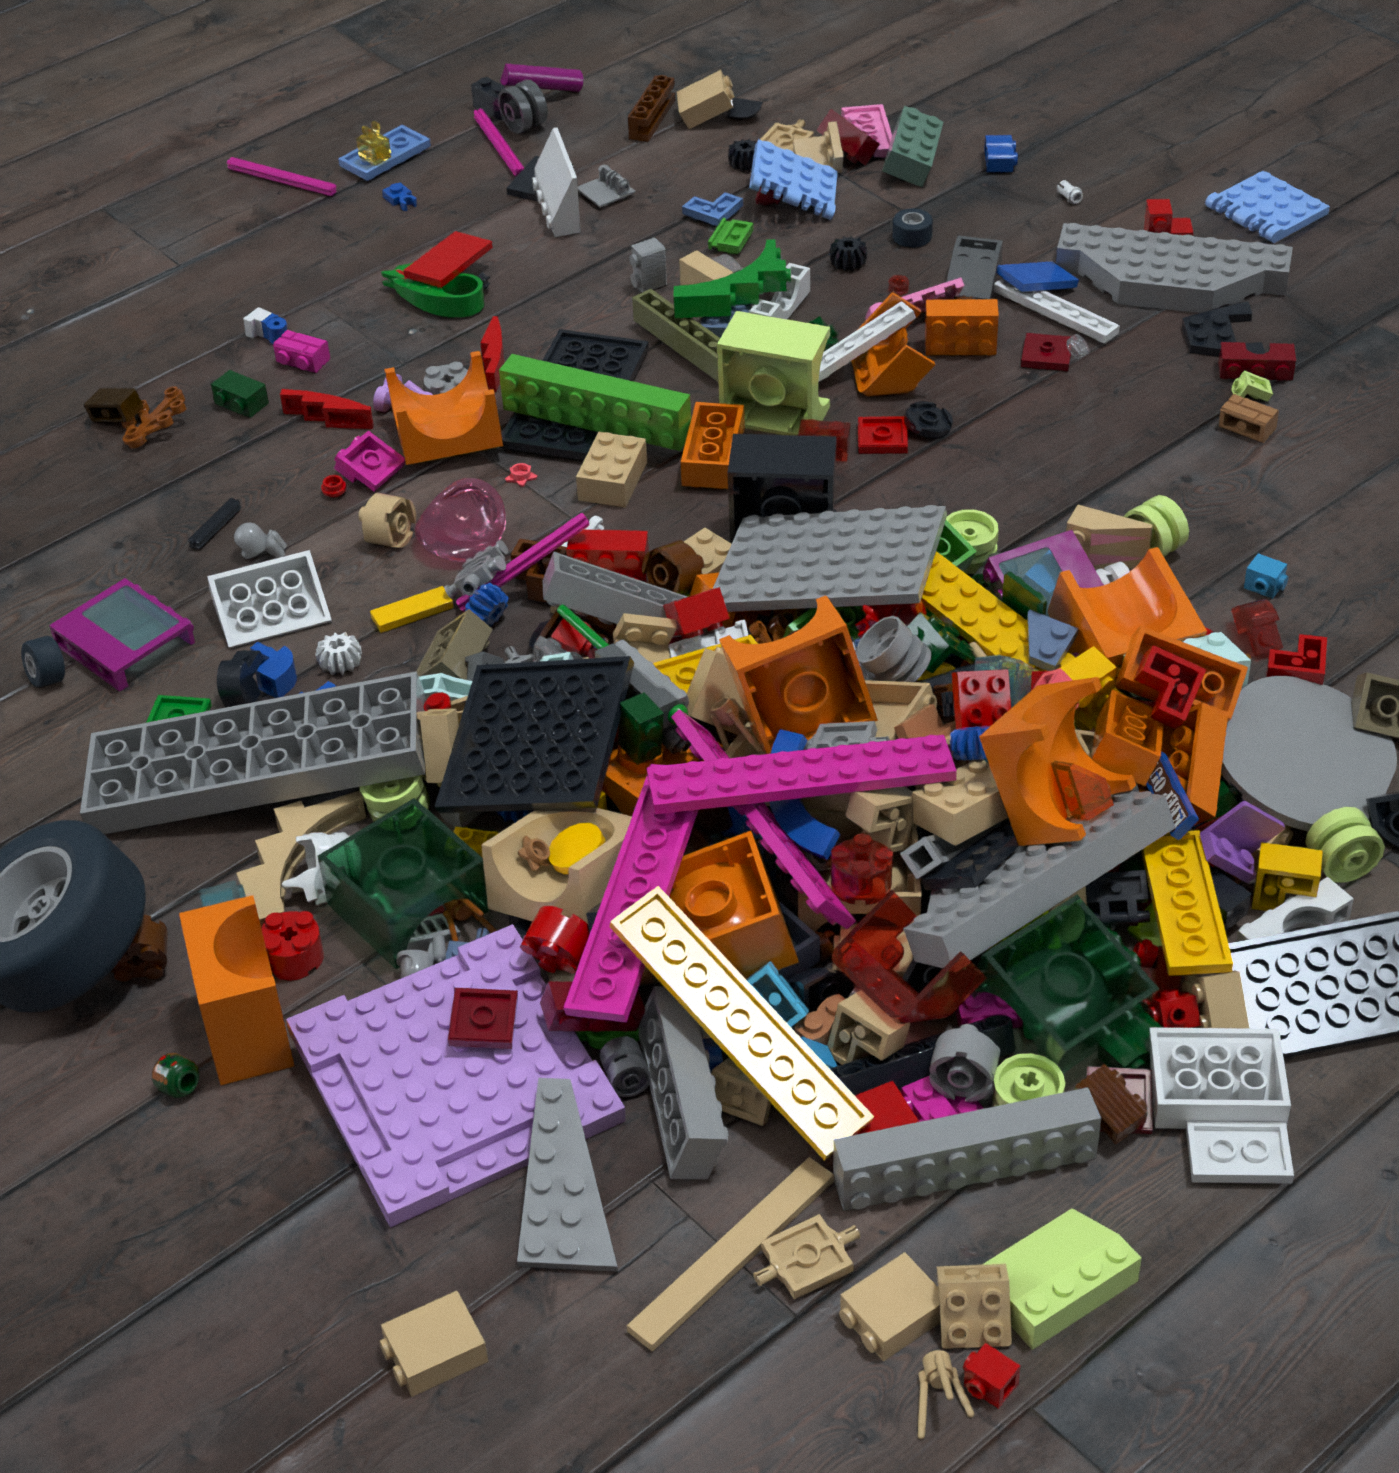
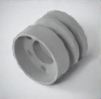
M890 616L878 621L866 631L857 645L856 655L859 663L867 671L873 673L878 681L915 682L926 670L931 660V651L924 642H921L918 636L912 635L911 630L898 617Z

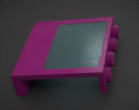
M1073 530L989 557L983 569L985 582L988 585L990 584L995 596L1001 601L1004 574L1010 571L1016 576L1021 577L1026 584L1044 595L1047 601L1046 616L1048 617L1050 616L1047 611L1060 572L1070 570L1080 588H1094L1104 585Z
M126 578L49 625L52 637L62 651L119 692L128 687L124 670L178 636L190 645L195 643L194 627L189 619L181 617L170 606H165L154 595H149L138 584H133Z

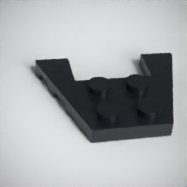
M1242 302L1183 317L1182 328L1189 352L1219 357L1221 342H1237L1230 322H1248L1252 320L1249 302ZM1262 342L1245 343L1246 349L1254 354L1265 353Z

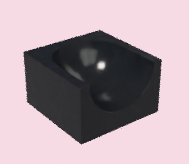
M733 434L728 465L730 543L732 544L742 519L751 515L763 518L774 514L796 515L802 512L808 514L825 511L836 512L834 510L837 437Z

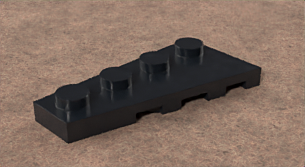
M1005 820L999 827L922 878L924 889L976 888L1019 846L1010 820Z

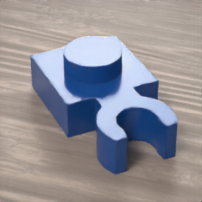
M402 183L392 184L390 187L382 190L383 198L393 206L400 204L403 211L408 210L407 205L417 207L416 197Z

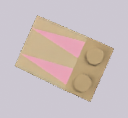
M1077 505L1067 522L1066 531L1073 530L1095 570L1104 569L1105 566L1117 562H1123L1128 569H1134L1145 557L1148 549H1150L1153 525Z

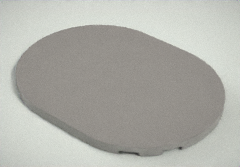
M1273 676L1253 681L1240 691L1232 719L1227 722L1221 773L1230 786H1235L1243 794L1241 798L1244 801L1275 817L1285 825L1309 831L1312 825L1323 815L1343 807H1356L1369 820L1366 798L1386 794L1397 767V753L1391 736L1353 727L1352 698L1327 685H1320L1298 677Z

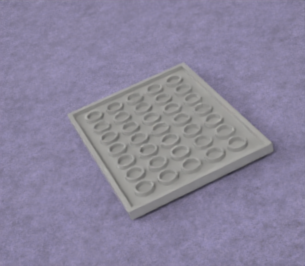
M928 505L919 508L904 506L898 509L876 508L867 511L853 509L847 512L825 511L814 514L802 512L796 515L774 514L763 518L757 515L745 517L741 521L713 588L720 587L728 612L817 608L815 599L827 595L834 607L920 603L946 521V506Z

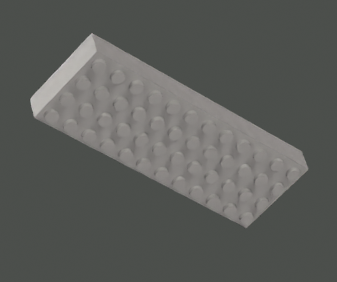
M417 671L91 733L80 815L84 822L94 826L103 834H109L425 775L421 723L416 715L417 712L425 711V693Z

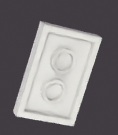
M1187 1121L1186 1137L1192 1182L1293 1183L1294 1172L1286 1122Z

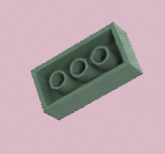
M904 106L895 125L882 171L922 187L933 164L943 121L935 116L921 113L915 108Z

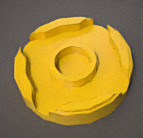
M579 823L570 826L553 839L549 846L550 855L548 859L557 872L569 874L570 866L606 843V839L598 826L592 823Z

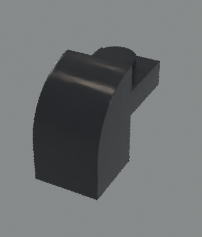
M260 650L237 651L232 660H221L217 671V690L225 708L253 703L258 699L261 692L253 675L264 659Z

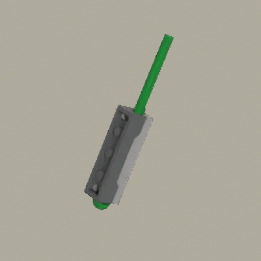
M562 604L557 608L558 614L598 649L595 651V658L631 656L634 661V667L625 700L645 692L664 713L663 729L671 725H677L671 716L679 709L688 715L689 698L686 692L679 689L671 682L668 676L663 675L655 668L654 664L646 660L636 648L630 646L624 639L609 645L566 605Z

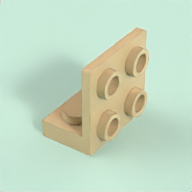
M828 122L827 131L824 132V136L793 140L795 154L811 158L814 162L821 165H828L838 171L837 173L842 172L843 152L837 122Z
M623 613L613 632L614 644L624 639L630 646L636 648L646 660L652 663L669 659L668 644L677 629L676 619Z
M730 1057L712 1069L711 1075L715 1077L716 1098L721 1102L723 1112L761 1126L767 1123L771 1102Z
M1006 1264L938 1266L937 1281L940 1299L942 1347H982L985 1343L991 1347L1010 1346L1012 1343L1010 1287Z

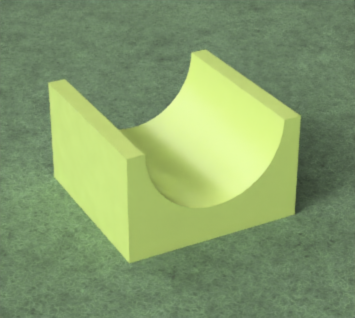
M736 311L717 343L719 403L744 405L746 429L779 435L815 436L830 408V399L818 396L820 366L824 349L830 336V327Z

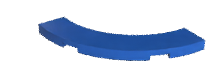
M780 729L770 754L782 751L803 750L807 739L802 734ZM801 798L770 801L774 817L784 832L803 850L816 857L828 860L840 833L836 829L814 819L806 811Z

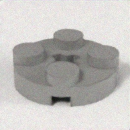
M461 362L428 367L424 377L425 391L434 395L447 392L464 379L468 370L463 368Z

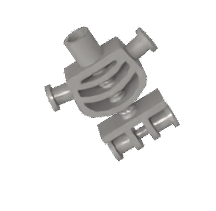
M499 540L495 546H488L483 552L479 551L476 553L473 559H466V563L462 565L464 569L457 574L454 584L444 586L447 595L451 599H455L456 594L459 592L463 595L471 596L478 587L492 580L498 571L505 570L504 555L508 553L506 544Z

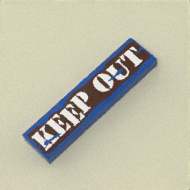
M1161 751V757L1146 785L1152 794L1166 796L1175 825L1170 834L1172 837L1180 840L1196 824L1199 818L1167 755Z

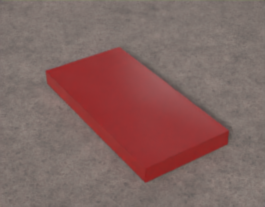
M454 231L403 270L404 277L442 288L493 248L492 241Z

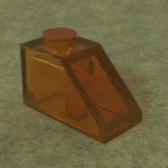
M1060 761L1051 763L1068 818L1088 821L1114 805L1110 794L1111 789L1106 782V778L1073 763Z

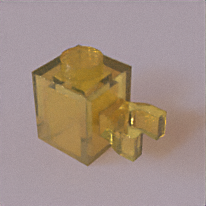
M372 121V128L370 129L364 125L362 127L363 135L357 137L356 140L359 157L376 166L391 158L389 138L379 134L380 123Z

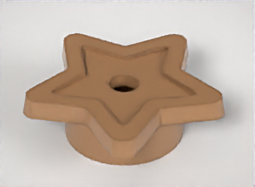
M525 835L523 837L524 847L517 854L528 861L533 871H536L540 865L550 866L551 863L548 859L550 850L548 845L541 839L535 838L531 840Z

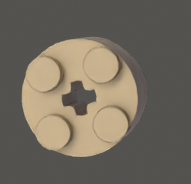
M375 493L369 499L366 506L361 507L359 511V520L362 522L364 540L367 543L402 548L406 546L413 535V532L410 531L411 523H416V511L412 501L404 497Z

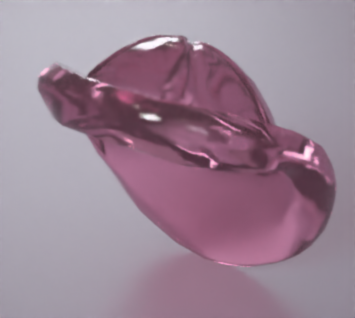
M463 478L451 483L429 504L416 523L415 536L427 551L451 561L466 562V559H473L476 553L479 551L483 552L486 547L495 546L496 542L501 539L506 523L505 507L501 496L489 483L476 478Z

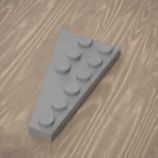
M538 1078L517 1257L518 1267L618 1272L571 1079Z

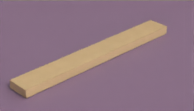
M810 1157L805 1160L627 1325L628 1333L653 1352L761 1251V1241L780 1233L834 1182V1174Z

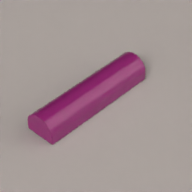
M506 63L500 80L504 86H515L521 81L532 80L540 89L580 92L584 81L581 70Z

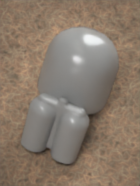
M247 522L240 525L234 534V541L242 549V555L245 559L255 557L263 551L274 555L276 559L285 555L283 550L287 545L277 531L269 530V533L266 535L258 525Z
M434 936L427 952L422 950H403L398 952L396 961L397 965L401 967L400 979L446 959L444 936Z

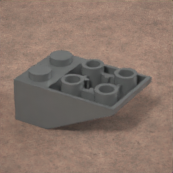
M967 236L957 237L947 282L962 278L964 287L958 297L965 295V297L973 296L974 299H991L994 283H996L998 277L996 273L997 266L1002 264V240Z

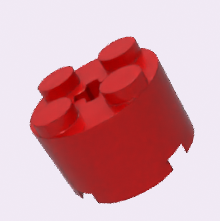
M542 906L524 936L520 949L539 960L538 965L547 972L554 973L558 969L574 974L577 971L590 935L588 924L572 914L571 918L561 915L563 911L561 908Z
M274 912L265 918V923L261 929L271 972L274 973L276 978L287 981L299 980L308 976V972L315 966L318 969L323 962L324 951L318 924L310 912Z

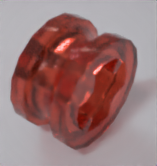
M895 275L889 279L890 293L904 295L909 291V279L907 277Z

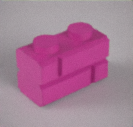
M286 330L273 345L277 362L297 367L301 370L317 373L322 368V365H325L330 360L329 346L326 340Z

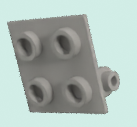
M601 165L599 167V178L578 186V191L598 207L607 206L612 202L636 193L630 187L629 181L621 177L619 173L612 170L608 165Z

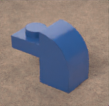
M256 642L250 649L251 651L260 650L264 658L255 672L259 690L274 698L283 697L295 686L297 681L293 654L286 646H283L279 651H275L272 647Z

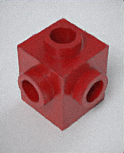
M1168 989L1160 991L1159 997L1150 998L1151 1007L1148 1008V1015L1163 1028H1192L1201 1026L1195 994L1187 991L1179 992L1178 989Z

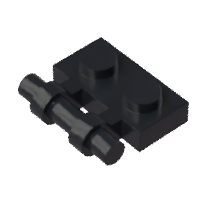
M1146 870L1106 872L1085 886L1087 906H1099V913L1087 914L1088 926L1100 925L1101 928H1110V925L1128 924V927L1138 926V923L1150 922L1149 910L1137 911V903H1148L1149 899ZM1126 904L1127 912H1110L1109 905Z

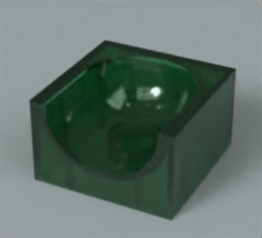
M415 798L317 856L328 905L395 969L400 967L396 961L398 952L407 949L410 938L425 917L439 906L456 899H468L483 914L490 911L488 909L483 858Z
M1076 895L985 952L966 990L973 998L983 992H988L1004 1000L1027 1026L1036 1044L1038 1054L1056 1063L1060 1070L1065 1073L1098 1051V1044L1102 1039L1118 1028H1122L1138 1014L1146 1012L1159 988L1083 900Z

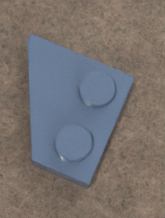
M1029 610L1027 616L1029 663L1047 671L1056 670L1078 636V628Z

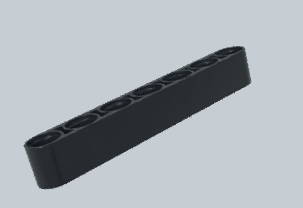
M996 1015L970 1023V1025L978 1029V1032L989 1037L999 1047V1057L1008 1055L1016 1050L1012 1021L1009 1016ZM944 1032L905 1044L903 1048L882 1061L874 1055H870L830 1068V1070L854 1096L891 1081L901 1090L904 1086L930 1076L929 1068L935 1045L939 1036Z

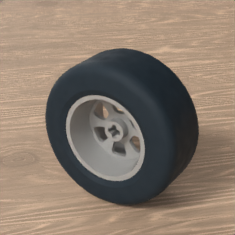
M60 820L46 823L25 832L0 850V1003L12 1010L26 1013L43 1012L61 1007L82 996L98 984L117 965L138 932L146 904L143 876L133 861L94 826L77 820Z

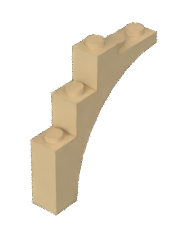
M360 791L305 808L302 801H297L274 809L279 833L255 840L261 865L236 873L242 896H254L261 927L269 914L284 912L287 890L282 888V882L291 879L297 866L306 857L305 847L296 842V837L314 832L331 835L347 825L365 819L366 813Z

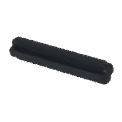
M229 498L188 539L189 546L199 550L241 509L239 500Z

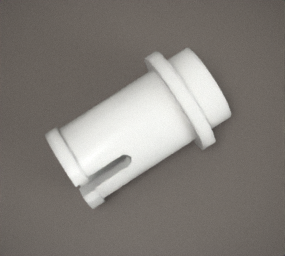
M1066 180L1060 182L1064 188L1059 185L1057 186V192L1066 197L1069 203L1077 204L1082 200L1083 193L1079 187L1072 186Z

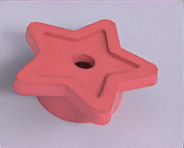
M518 463L509 468L511 474L505 478L506 482H516L520 487H524L527 481L536 480L537 475L531 472L530 465Z

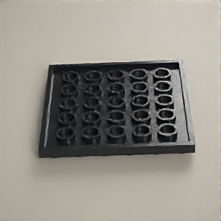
M631 656L477 665L435 804L439 813L597 808L622 714L620 702L625 701L634 667V661Z

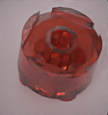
M857 834L854 836V839L844 841L832 848V891L841 901L855 905V900L865 901V905H872L883 901L889 896L892 886V850L884 844L872 840V837L868 834Z

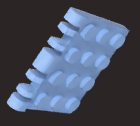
M758 139L754 150L749 188L758 191L760 186H762L761 193L766 194L769 189L774 190V198L779 200L781 194H783V202L798 207L801 201V208L807 211L810 205L814 206V214L819 216L822 211V217L831 220L836 208L834 203L838 171L828 165L814 162L811 158L794 154L791 150L779 148L769 141Z
M1261 171L1219 194L1214 192L1205 201L1207 207L1216 210L1220 214L1225 212L1227 218H1232L1234 222L1245 228L1248 227L1250 231L1259 230V236L1265 237V239L1272 243L1327 215L1330 207L1319 199L1313 198L1302 190L1287 184V182L1265 171Z

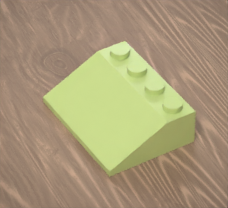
M1072 1208L982 1265L1006 1264L1010 1287L1011 1327L1033 1350L1138 1282L1141 1257L1119 1234Z

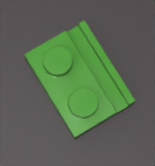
M723 218L708 240V249L717 247L718 251L739 254L753 232V223L734 219L729 222L726 221V218Z

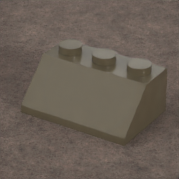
M468 609L436 633L417 669L418 677L443 673L454 678L467 680L468 663L465 662V657L484 651L489 645L490 641L488 638L493 629Z
M1368 672L1357 675L1351 701L1353 727L1399 738V680Z

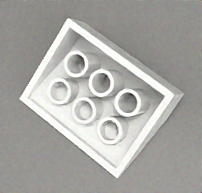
M553 128L534 168L535 177L532 178V185L537 193L538 203H541L543 216H546L548 229L552 228L554 236L558 237L580 233L577 177L558 128Z
M310 550L207 576L214 607L229 649L332 622Z
M1150 1028L1152 1108L1155 1128L1186 1129L1187 1121L1286 1122L1287 1127L1291 1103L1279 1029Z

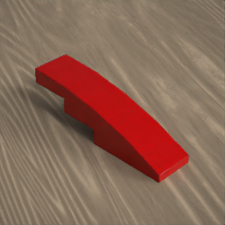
M493 316L480 345L488 390L493 389L497 393L500 384L499 369L504 364V351L498 316Z
M281 390L280 398L283 414L304 415L305 421H325L326 427L373 429L374 427L370 406L330 394L304 390Z

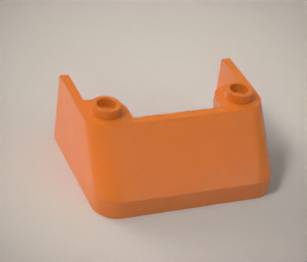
M892 292L858 329L901 301L914 311L916 318L920 315L921 310ZM914 320L889 335L885 340L871 347L867 352L851 360L859 392L866 396L908 393L913 391L925 375L935 366L934 361L906 345L908 341L906 328Z

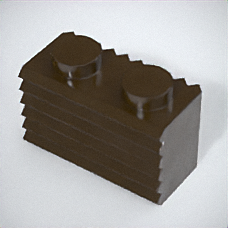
M100 387L83 405L91 422H130L135 417V414H138V411L143 409V403L136 389H127L126 387L121 389L119 387L117 389H102Z

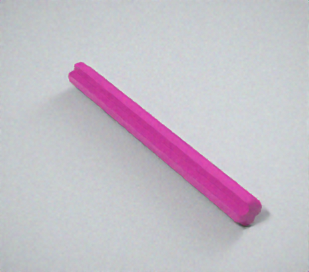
M481 108L478 111L475 110L473 112L475 115L474 119L514 176L517 177L524 169V166L485 111Z
M230 157L227 160V168L230 170L328 196H333L337 192L336 185L333 183Z
M583 513L578 514L508 563L505 570L498 571L493 579L485 583V585L492 583L499 588L587 528L590 525L589 520ZM462 595L456 600L457 606L461 611L465 612V606L471 596Z

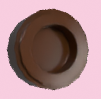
M827 930L823 934L819 931H814L820 937V961L822 962L834 954L832 943L835 933L832 930Z

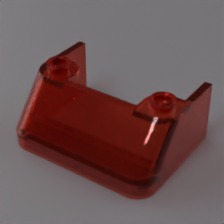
M891 889L836 946L832 954L833 963L898 1024L948 1017L972 994L986 977L960 951L920 993L911 987L893 968L902 960L904 955V947L896 938L904 931L903 928L907 927L917 915Z

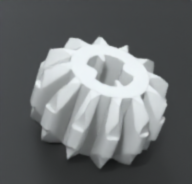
M346 632L341 635L334 633L331 637L325 635L324 640L318 642L316 659L323 672L329 671L331 675L336 673L343 675L345 671L353 672L354 667L360 666L362 650L355 636H348Z

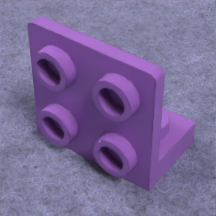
M1242 801L1200 833L1206 861L1249 883L1257 877L1253 865L1254 858L1251 854L1260 848L1261 842L1267 843L1285 830V825L1280 820L1247 801Z

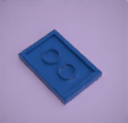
M1053 261L998 265L996 270L999 276L1021 292L1075 288L1079 282V279Z

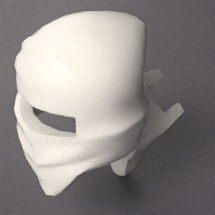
M314 832L308 835L297 836L296 842L305 847L308 870L295 878L282 882V888L292 890L293 893L304 891L307 901H315L317 906L327 903L326 888L329 883L339 879L354 882L357 879L360 867V853L357 844L345 832H334L332 835Z

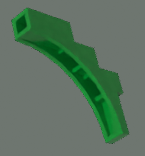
M767 239L761 255L752 264L738 272L708 282L674 286L675 318L731 316V307H736L737 304H759V295H764V292H786L787 283L791 282V268L786 269V260H781V249L776 248V239Z

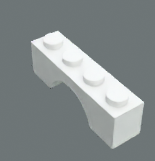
M789 263L786 269L791 268V282L787 283V291L775 292L771 301L759 299V304H755L749 313L788 319L810 292V268Z
M1327 877L1319 882L1317 897L1304 895L1289 897L1282 905L1273 910H1267L1252 923L1244 924L1237 932L1236 942L1286 933L1297 927H1317L1346 921L1350 918L1354 898Z

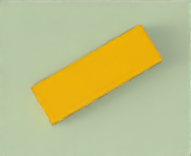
M441 586L371 610L370 614L378 630L382 633L452 609L454 606L452 599L447 595L444 587Z

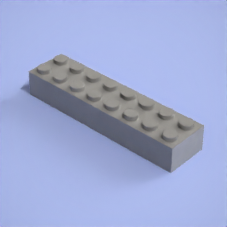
M1083 1088L834 1139V1183L843 1211L863 1209L867 1206L884 1202L893 1203L903 1198L918 1195L926 1196L932 1192L946 1189H959L963 1186L980 1182L989 1183L995 1179L1013 1175L1022 1176L1037 1170H1051L1061 1165L1076 1162L1084 1163L1097 1157L1101 1117L1089 1088Z

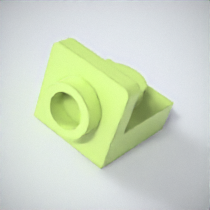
M1244 371L1232 385V393L1243 398L1248 394L1254 399L1260 398L1268 402L1273 395L1269 380Z

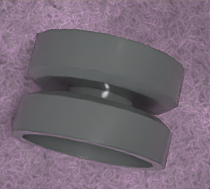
M532 80L521 81L515 86H509L499 92L498 107L505 124L514 133L520 134L531 127L539 126L547 121L548 108L541 89Z

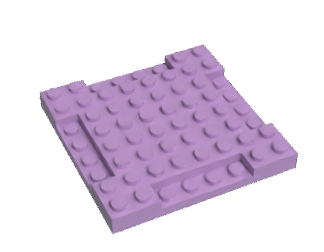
M513 924L458 947V955L378 989L349 1001L343 995L286 1019L289 1035L390 1227L528 1165L538 1078L571 1079L585 1139L625 1122V1107L598 1062L596 1060L592 1061L575 1031H548L540 1005L546 984L540 976V968L533 956L520 949L523 940ZM455 988L518 990L512 1049L449 1046L448 1036Z

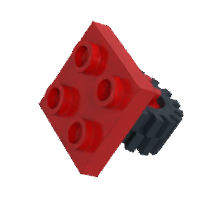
M1008 669L951 673L953 691L942 693L943 716H955L956 729L992 726L1011 709Z

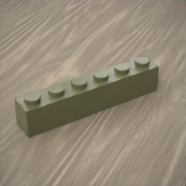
M652 289L632 297L633 319L636 323L719 382L717 343L720 338L693 318H675L674 305Z

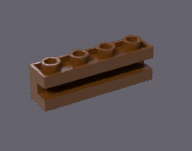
M665 75L654 76L628 115L629 139L650 141L676 100L675 93L671 92L675 86V78Z

